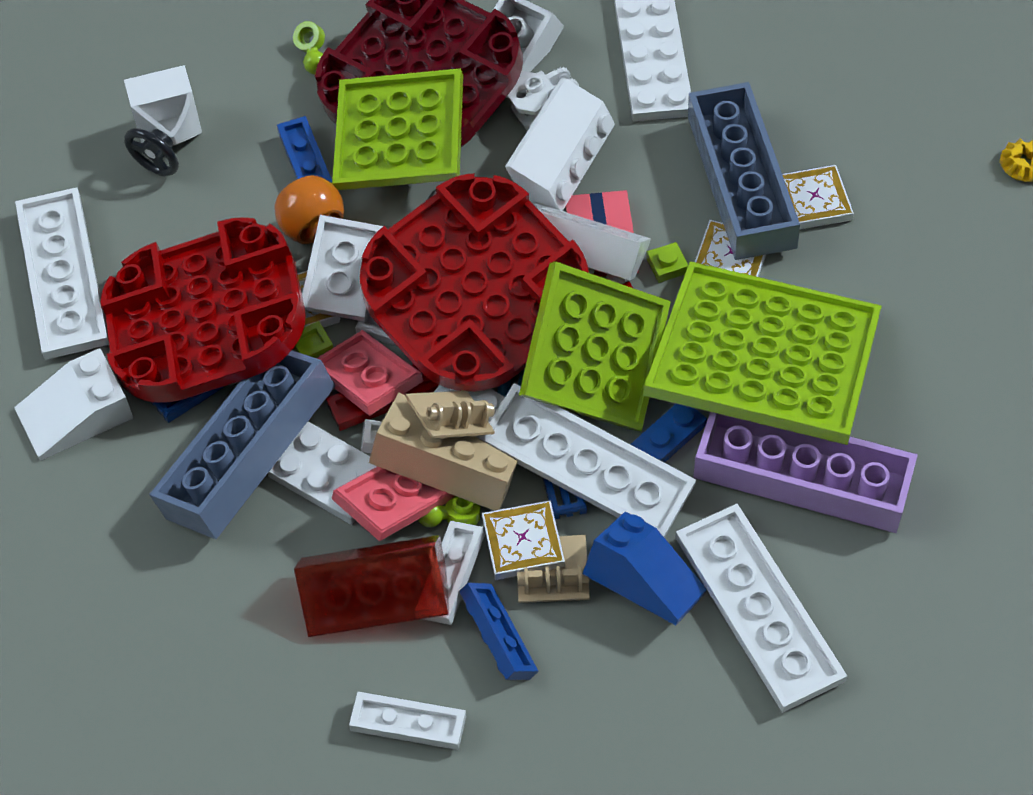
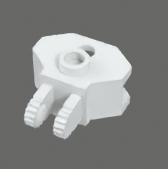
M560 67L546 75L542 70L538 73L521 71L516 85L507 97L512 102L511 109L526 130L530 128L561 78H566L579 86L575 79H570V72L567 68Z

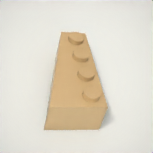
M399 392L376 432L369 463L496 511L500 510L509 490L517 460L477 437L431 438L405 395Z

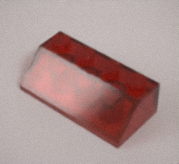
M440 535L302 557L294 567L308 637L449 615L447 570Z

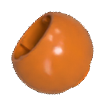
M314 175L299 178L287 185L277 196L274 206L275 218L279 228L287 237L301 244L314 243L320 215L341 219L344 216L343 199L337 188L328 180Z

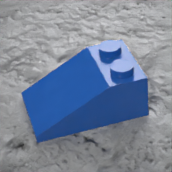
M626 511L594 540L582 573L675 626L705 595L707 590L656 527L646 523L640 516Z

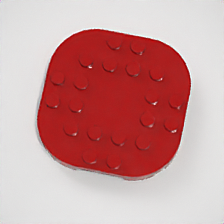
M475 173L456 176L436 186V194L389 229L383 226L368 242L363 252L359 277L363 300L371 317L427 378L448 389L476 392L500 386L525 369L549 264L558 262L589 273L584 254L573 239L569 242L529 200V193L525 189L501 176L493 175V178L475 177Z
M244 217L218 221V232L160 250L156 242L140 248L121 262L123 267L118 271L116 277H108L101 294V308L106 315L110 347L107 359L118 380L130 394L150 402H173L186 399L261 374L278 364L292 351L304 330L306 313L293 255L284 236L275 226L270 223L267 226L257 224L255 218Z

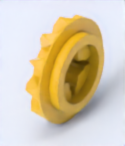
M1019 138L1016 143L1008 142L1005 149L1002 150L1000 164L1005 173L1010 177L1024 182L1033 181V139L1029 142H1024ZM1022 154L1026 155L1028 159H1032L1030 165L1025 159L1021 158Z

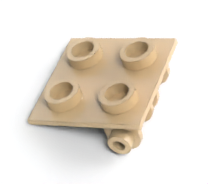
M468 391L412 393L405 395L431 438L476 437L479 435H493L495 433L488 422L489 417L494 416V405L486 400L474 401Z
M586 535L559 536L565 567L560 568V566H556V569L549 570V567H545L546 571H528V568H524L523 572H517L518 602L590 600L589 577L582 574L587 562Z

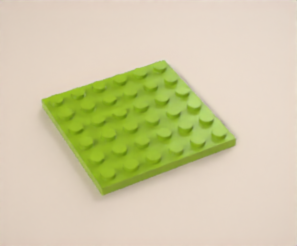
M690 261L646 379L643 395L848 445L882 305Z

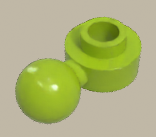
M304 21L296 27L293 33V41L297 48L307 53L303 60L304 68L310 74H315L319 60L323 55L318 50L324 43L325 33L314 22Z
M454 496L446 503V506H436L427 515L418 519V521L425 527H435L442 520H447L448 523L455 521L476 525L480 520L481 506Z

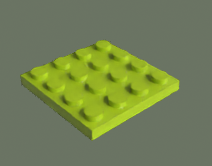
M461 68L339 80L332 184L337 190L440 182L460 176L463 74Z
M558 262L550 263L519 396L558 406L562 409L626 429L642 431L649 397L643 395L644 385L665 330L671 301Z

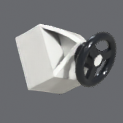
M185 65L124 80L137 128L126 132L124 136L125 146L130 155L141 166L161 176H171L179 168L177 156L171 149L172 146L202 133ZM134 138H140L141 143L135 141ZM164 156L168 159L169 166L163 161Z

